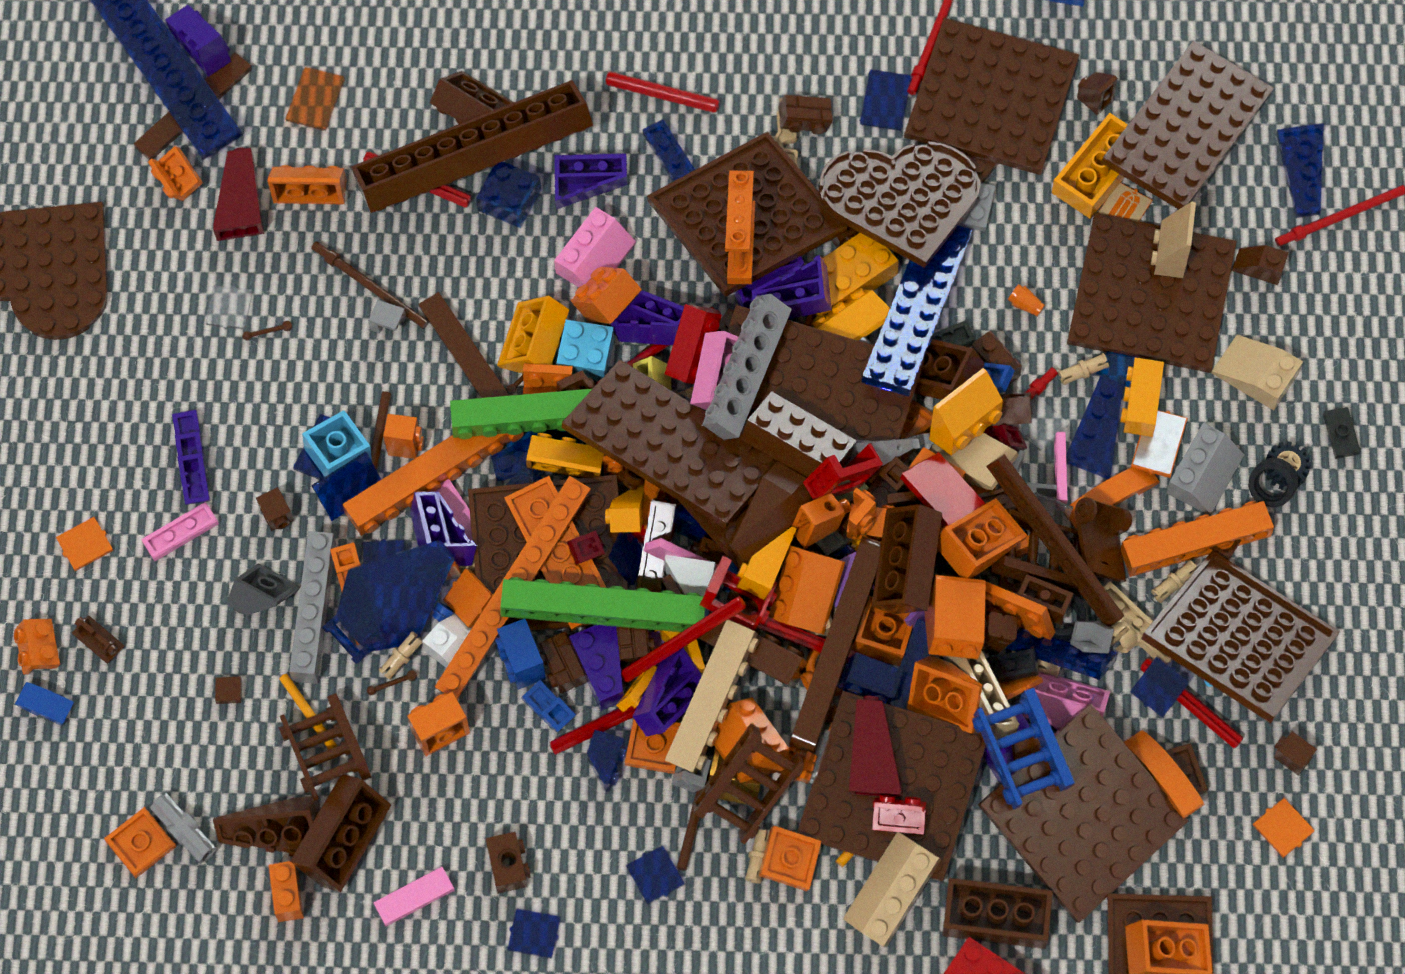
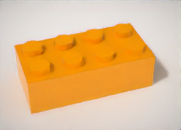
M1109 113L1054 179L1052 194L1091 219L1094 213L1098 211L1125 178L1103 165L1101 161L1128 124Z
M862 233L857 234L822 258L828 270L831 306L841 301L843 303L851 298L850 294L857 289L862 288L874 291L898 274V259L884 245ZM831 310L813 314V317L816 318L820 315L825 316L828 313H830Z

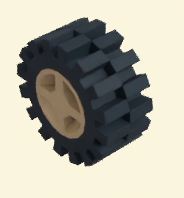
M1283 442L1279 443L1278 447L1276 445L1273 446L1271 451L1269 450L1266 459L1280 458L1290 463L1296 470L1299 487L1300 483L1303 484L1310 471V456L1305 455L1306 450L1304 448L1299 450L1300 445L1297 443L1295 447L1291 446L1292 442H1287L1285 446ZM1268 469L1264 471V473H1267L1266 479L1268 481L1272 479L1271 485L1275 486L1277 483L1279 484L1278 489L1282 490L1284 486L1288 485L1286 477L1278 470Z

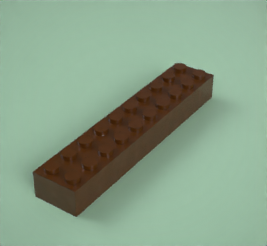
M570 80L353 165L351 168L358 188L370 212L373 213L375 211H382L386 207L398 202H404L421 193H427L441 185L450 184L464 176L473 175L475 172L487 167H493L502 161L516 158L530 150L539 149L553 141L562 140L568 135L582 132L586 128L593 126L585 99L573 80Z

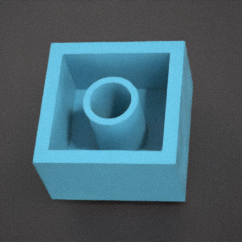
M566 320L556 365L573 366V374L583 371L588 378L598 382L608 373L615 340L614 327Z
M345 410L302 433L304 449L329 484L372 460L369 443Z

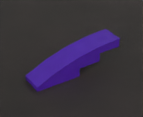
M197 410L174 413L172 418L185 505L210 501Z

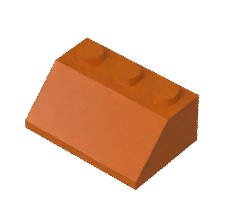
M282 165L280 167H272L270 171L268 185L273 203L345 205L346 175L344 168L337 166L316 168L310 165L304 167Z
M790 545L775 593L777 596L771 606L768 617L824 635L845 562Z
M753 697L730 703L726 707L728 713L722 724L719 723L715 732L718 733V736L714 743L715 748L723 759L727 757L750 724L760 729L763 744L784 757H788L789 747ZM751 752L746 759L748 764L766 775L784 770V768L758 752ZM743 772L735 774L740 783L753 779Z

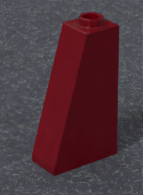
M239 147L232 151H227L213 224L217 241L264 234L255 162L251 148Z
M863 696V699H857L849 792L851 795L875 797L888 794L902 799L903 792L884 703L879 701L878 697Z

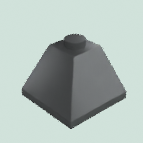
M258 563L234 580L226 604L234 608L238 613L251 615L277 606L297 592L300 586Z

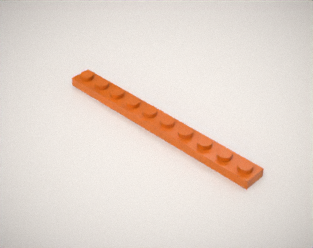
M571 476L568 477L504 579L519 577L524 579V581H534L589 495L591 488ZM503 580L435 685V688L442 693L449 694L453 692L457 700L498 637L497 629L505 626L510 618L501 617L500 613Z

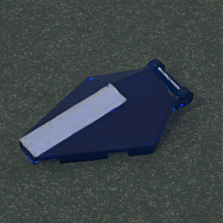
M436 540L349 568L337 613L322 628L326 633L330 632L352 656L351 660L355 664L360 662L369 652L399 647L411 631L418 635L416 638H419L456 557L441 540ZM339 622L363 647L361 650L337 626Z

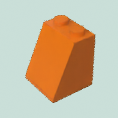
M935 575L930 592L928 611H924L928 654L967 659L979 658L984 644L985 580Z

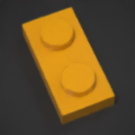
M656 666L639 675L616 706L622 712L631 706L633 708L638 706L643 692L647 689L657 669Z

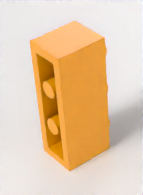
M1135 357L1133 367L1128 366L1126 381H1130V387H1125L1123 401L1127 402V408H1122L1120 422L1125 423L1124 433L1153 437L1164 362Z

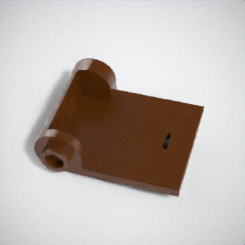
M1088 497L1080 499L1075 507V518L1082 559L1094 575L1121 583L1125 582L1119 535L1130 528L1132 524L1131 513L1127 509Z

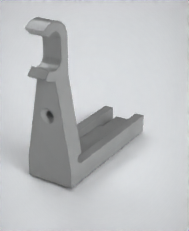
M922 433L904 439L857 440L847 464L870 443L883 465L892 461L895 456L899 457L912 449L920 448L922 444L934 443L929 440L930 433Z

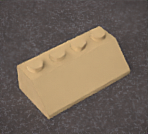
M897 832L843 920L881 946L887 947L942 859L902 833Z

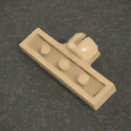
M1108 582L1104 589L1125 615L1120 621L1111 626L1114 632L1110 646L1120 641L1121 644L1115 649L1119 653H1127L1133 647L1139 646L1165 668L1173 660L1141 639L1143 633L1153 621L1112 582Z

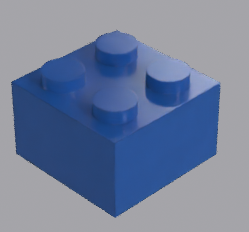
M526 619L498 628L499 638L495 639L496 648L501 661H504L505 671L510 684L515 682L519 690L535 684L539 680H546L543 661Z

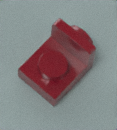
M1000 425L987 434L1018 453L1020 450L1024 451L1027 449L1018 427Z
M596 530L567 541L576 565L605 554L602 539L598 536Z

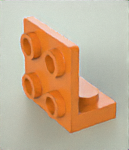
M524 363L523 394L557 392V382L573 375V366Z

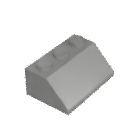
M1203 423L1171 478L1166 494L1211 516L1244 457L1243 452L1225 433Z

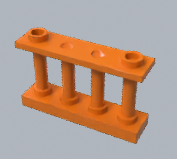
M729 170L725 252H728L727 284H752L756 208L755 201H753L754 171Z

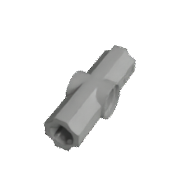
M167 793L159 796L150 806V809L167 827L168 833L180 846L183 845L200 864L209 860L217 849L200 831L199 825L186 811L183 812Z

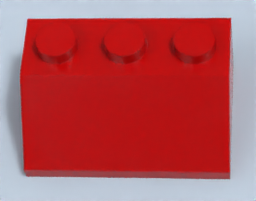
M685 304L665 375L685 383L695 384L705 333L718 331L722 316L719 310Z

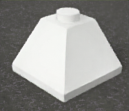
M665 555L666 576L671 575L681 594L697 593L703 596L715 571V562Z
M455 613L438 622L422 641L424 651L447 668L472 627H467Z

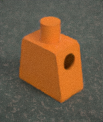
M827 494L800 506L792 526L797 528L794 536L804 549L839 528L844 515L851 511L849 501L845 498L837 501L833 494Z

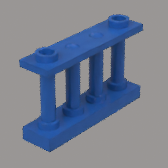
M1034 688L1023 692L1020 696L1019 704L985 716L983 709L979 708L973 714L974 718H972L973 726L977 733L981 732L1004 786V799L1008 805H1012L1013 810L1023 804L1020 797L1051 785L1058 786L1060 791H1064L1075 784ZM1022 713L1028 714L1031 721L1030 727L1000 739H995L990 725ZM1031 737L1038 738L1041 745L1040 751L1007 764L1005 763L1000 749ZM1041 761L1049 763L1052 770L1050 775L1016 788L1010 773Z

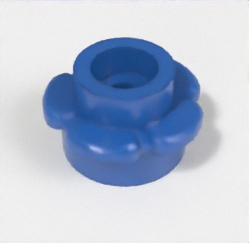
M439 601L435 607H431L432 611H434L432 616L439 622L455 613Z

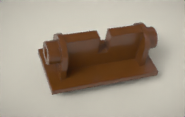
M89 615L86 618L79 617L75 621L77 627L71 634L106 664L125 647Z

